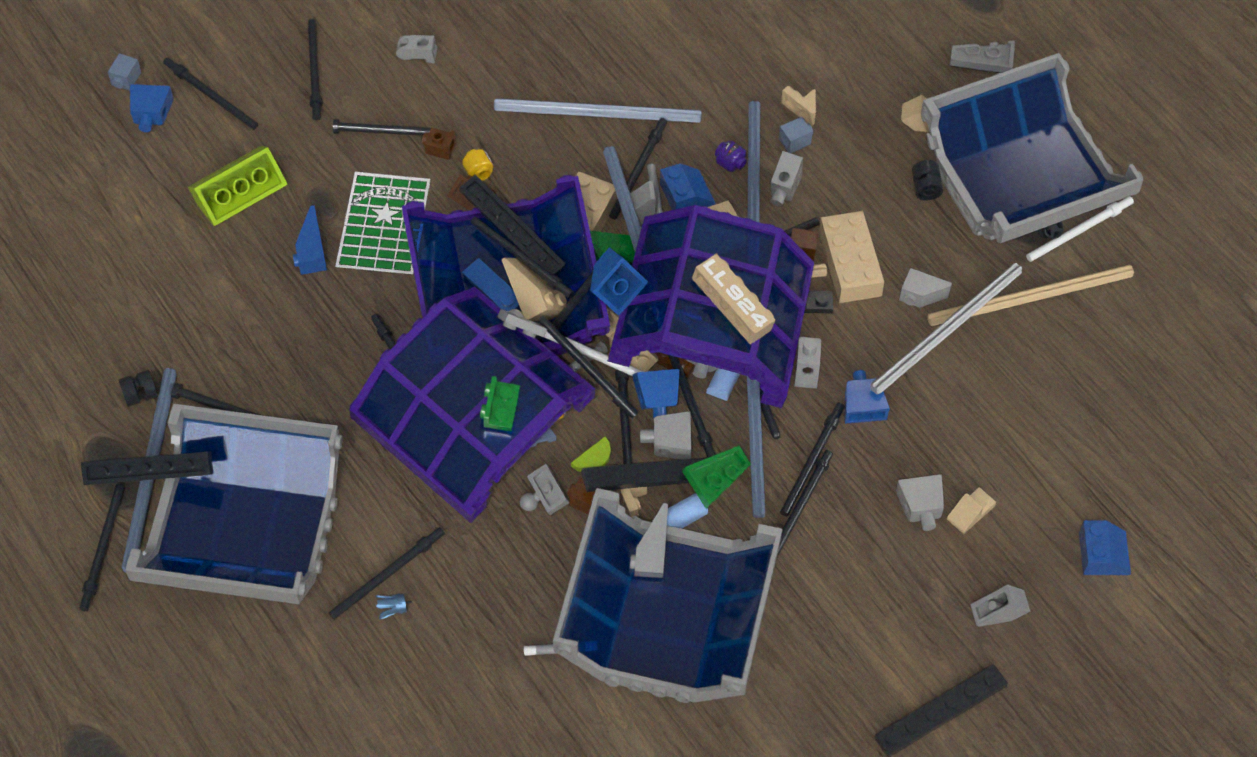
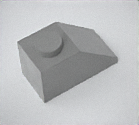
M648 181L630 193L640 225H642L645 216L655 214L653 181Z
M910 268L902 286L899 300L907 305H914L920 308L947 299L952 283Z
M1006 585L970 604L976 626L979 627L1013 621L1030 612L1025 591L1010 585Z

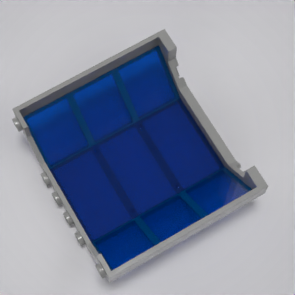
M1059 53L923 100L921 116L922 120L928 124L930 133H927L926 136L930 150L934 149L937 160L935 162L938 163L940 168V178L974 235L982 234L986 239H996L998 243H1003L1140 192L1143 183V176L1140 171H1137L1134 165L1130 164L1125 176L1113 173L1111 165L1107 164L1103 158L1102 151L1096 147L1090 133L1086 132L1082 126L1081 119L1076 117L1073 112L1066 85L1069 65Z
M173 404L167 423L171 433V444H174L173 454L211 451L214 474L167 478L165 480L146 549L143 551V554L139 549H131L125 569L129 580L300 604L315 583L317 574H321L323 566L321 556L322 553H326L328 545L326 535L327 532H331L333 524L331 514L332 511L335 512L337 509L338 499L335 498L338 457L343 441V436L339 434L338 426Z
M596 488L554 635L553 651L607 685L614 687L621 685L635 692L647 691L651 692L654 696L673 697L683 703H688L689 701L695 703L745 695L780 546L782 529L759 524L757 535L751 536L749 541L742 542L743 540L741 539L730 540L667 526L663 578L635 576V569H630L631 554L636 555V548L652 522L641 520L637 516L631 518L624 513L625 508L619 504V493Z

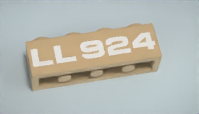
M715 254L695 268L692 276L694 282L750 345L771 331L775 322L773 314L770 310L765 309L753 292L749 291L744 285L743 280L732 272L725 260Z

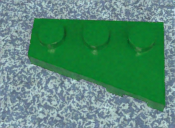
M590 231L596 261L610 247L629 264H632L635 250L630 235ZM645 237V242L649 254H653L654 251L648 239Z
M737 446L689 465L682 472L707 509L749 468L751 463L741 447Z

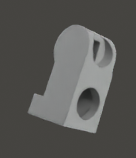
M410 35L399 38L396 55L403 60L426 59L427 63H435L437 45L434 36Z

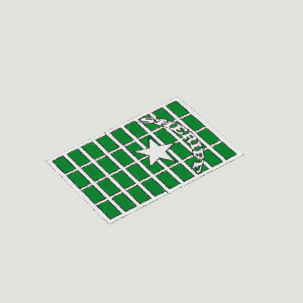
M355 172L335 267L413 274L402 206L411 201L424 202V206H426L430 179ZM410 222L417 254L422 225Z

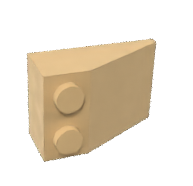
M501 259L524 318L538 321L543 316L548 320L557 317L566 306L565 296L558 290H553L549 287L543 278L518 259Z

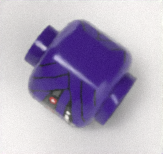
M731 140L726 143L722 142L715 151L716 163L729 172H734L737 169L741 170L747 162L745 158L746 150Z

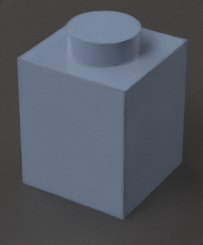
M118 54L108 71L111 85L129 91L130 84H135L141 74L138 59Z
M800 117L780 126L779 140L788 153H793L811 144L813 129L809 123H806Z

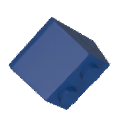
M681 163L660 169V186L672 210L693 205L705 207L715 205V201L700 170Z
M609 247L594 264L590 291L619 316L645 287L648 281L623 257Z
M1084 520L1079 531L1083 575H1130L1126 531L1109 521Z

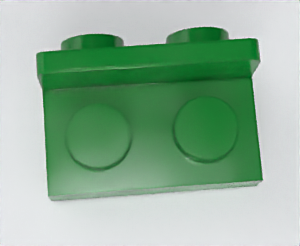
M492 376L491 383H486L484 397H488L487 405L482 404L480 418L484 419V427L512 432L520 385L497 382V377Z

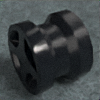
M1061 221L1041 228L1037 232L1043 238L1056 239L1062 235L1064 225Z

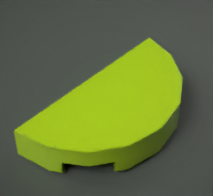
M603 437L571 462V467L581 472L583 468L606 466L611 454L610 443L607 438Z

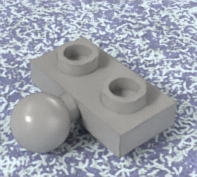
M500 309L497 316L504 321L503 326L512 330H516V327L524 329L522 333L535 338L536 335L544 337L547 328L524 318L522 312L518 309H512L509 312Z
M547 464L527 476L535 493H525L520 498L522 509L532 511L537 507L538 501L541 500L547 513L552 515L570 503Z

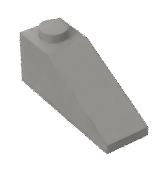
M663 503L638 544L636 555L631 554L630 569H635V576L663 578L668 513L667 503Z

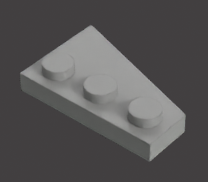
M1008 41V44L1004 45L991 42L989 46H979L978 44L952 46L950 65L999 73L1013 69L1015 41Z

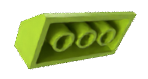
M260 146L188 186V189L198 207L212 225L216 226L288 184L269 148Z

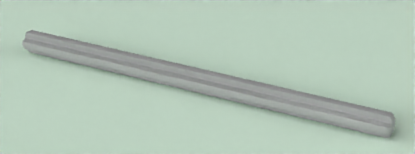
M1013 263L872 382L871 390L876 394L882 393L1022 273V267L1017 263Z

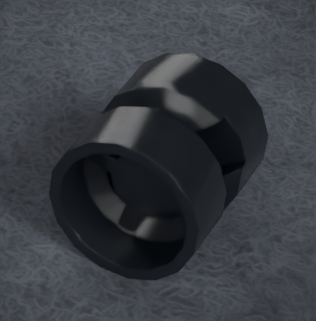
M932 160L916 163L912 167L916 197L925 201L940 197L943 194V186L938 163Z
M149 369L137 373L135 378L127 376L118 379L127 407L139 404L141 399L148 401L158 397Z

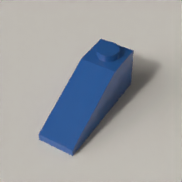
M315 205L310 206L295 244L297 254H293L295 267L300 268L301 275L327 270Z
M479 258L462 272L474 287L501 309L508 312L512 309L521 310L513 289Z

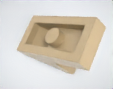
M790 86L783 89L781 103L798 117H802L812 127L815 123L816 115L815 89L805 97H802L798 91L793 90Z
M647 487L617 489L616 493H619V500L625 508V513L631 518L633 516L638 517V510H641V506L637 497L646 495Z
M979 487L971 495L966 493L948 515L947 520L964 534L995 507L996 501Z

